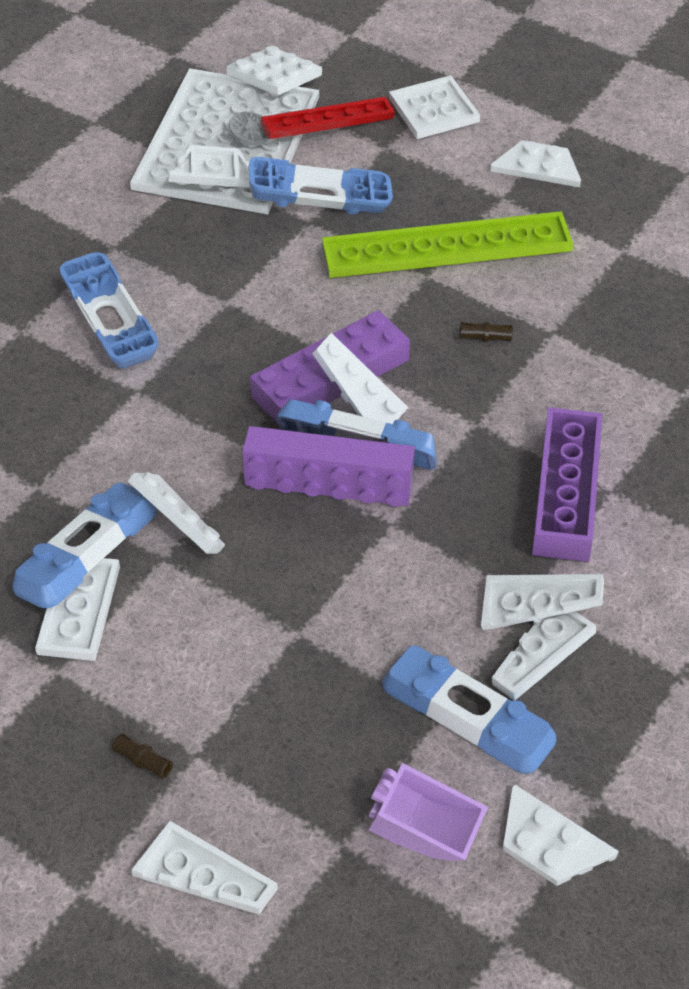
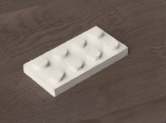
M103 558L84 575L83 582L56 606L46 609L35 647L37 655L96 661L120 569L119 560Z

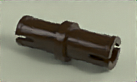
M488 321L483 323L460 322L459 338L482 339L483 342H488V340H512V325L490 324Z
M124 733L119 734L113 741L112 750L131 760L132 764L137 768L143 767L161 779L166 778L172 771L173 761L154 752L148 744H140Z

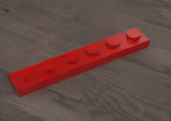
M386 97L262 116L260 125L268 139H275L393 119L395 111Z

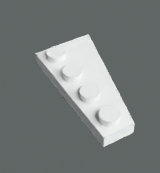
M332 333L312 353L331 382L337 383L342 392L340 395L346 403L350 402L358 416L393 424L394 420H398L408 408Z
M149 472L146 474L133 473L128 482L207 554H217L223 549L225 544L219 539V533L207 526L200 519L199 515L180 498L160 475Z
M603 574L487 575L481 619L482 630L495 629L602 606Z
M577 612L534 620L533 627L528 633L525 632L519 640V646L515 651L510 652L493 675L492 685L515 701L596 633V625Z
M171 821L168 822L131 870L134 877L258 915L277 891V883Z

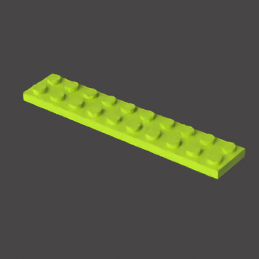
M560 211L322 237V247L329 278L570 252L573 251V241L563 213Z

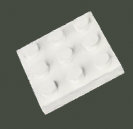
M268 46L260 52L252 53L251 56L238 59L236 62L228 65L227 75L278 96L321 76L322 67L313 64L310 60L296 57L293 53L281 51L276 46Z
M451 75L389 92V100L416 139L480 122V114Z

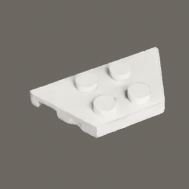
M522 140L491 164V172L580 187L581 178L568 148L555 145L551 146Z
M190 145L185 155L181 156L178 160L177 167L174 170H170L168 182L250 188L249 162L243 158V154L238 148Z
M517 785L513 786L503 851L556 886L569 881L577 874L582 875L593 870V867L608 860L610 862L616 859L618 850Z

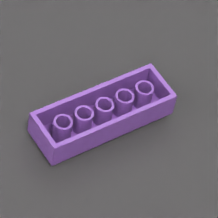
M379 310L333 333L376 377L409 360L410 339ZM326 337L250 376L251 397L277 424L276 417L278 412L290 399L315 404L316 400L330 403L341 397L340 394L342 392L337 383L331 382L312 354Z
M548 407L532 550L533 556L589 562L594 532L603 413Z
M249 426L243 448L245 486H251L258 490L263 488L277 489L283 493L291 491L301 492L309 496H332L338 500L348 498L360 500L364 503L380 502L387 503L393 507L409 506L414 477L415 446Z

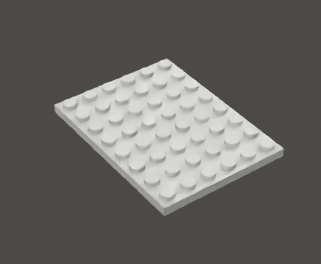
M189 68L130 182L131 190L268 214L274 201L255 199L251 188L168 182L169 172L177 167L178 160L181 156L185 155L190 145L238 148L243 154V158L248 162L254 157L288 160L291 163L303 134L270 139L261 145H248L233 137L229 130V122L232 116L244 111L268 116L315 108L319 99V90L295 87L277 96L230 75Z

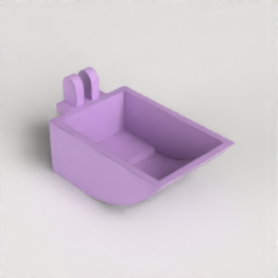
M402 763L397 772L389 768L384 770L371 796L375 803L368 816L373 819L369 831L392 843L431 858L449 861L466 860L488 807Z

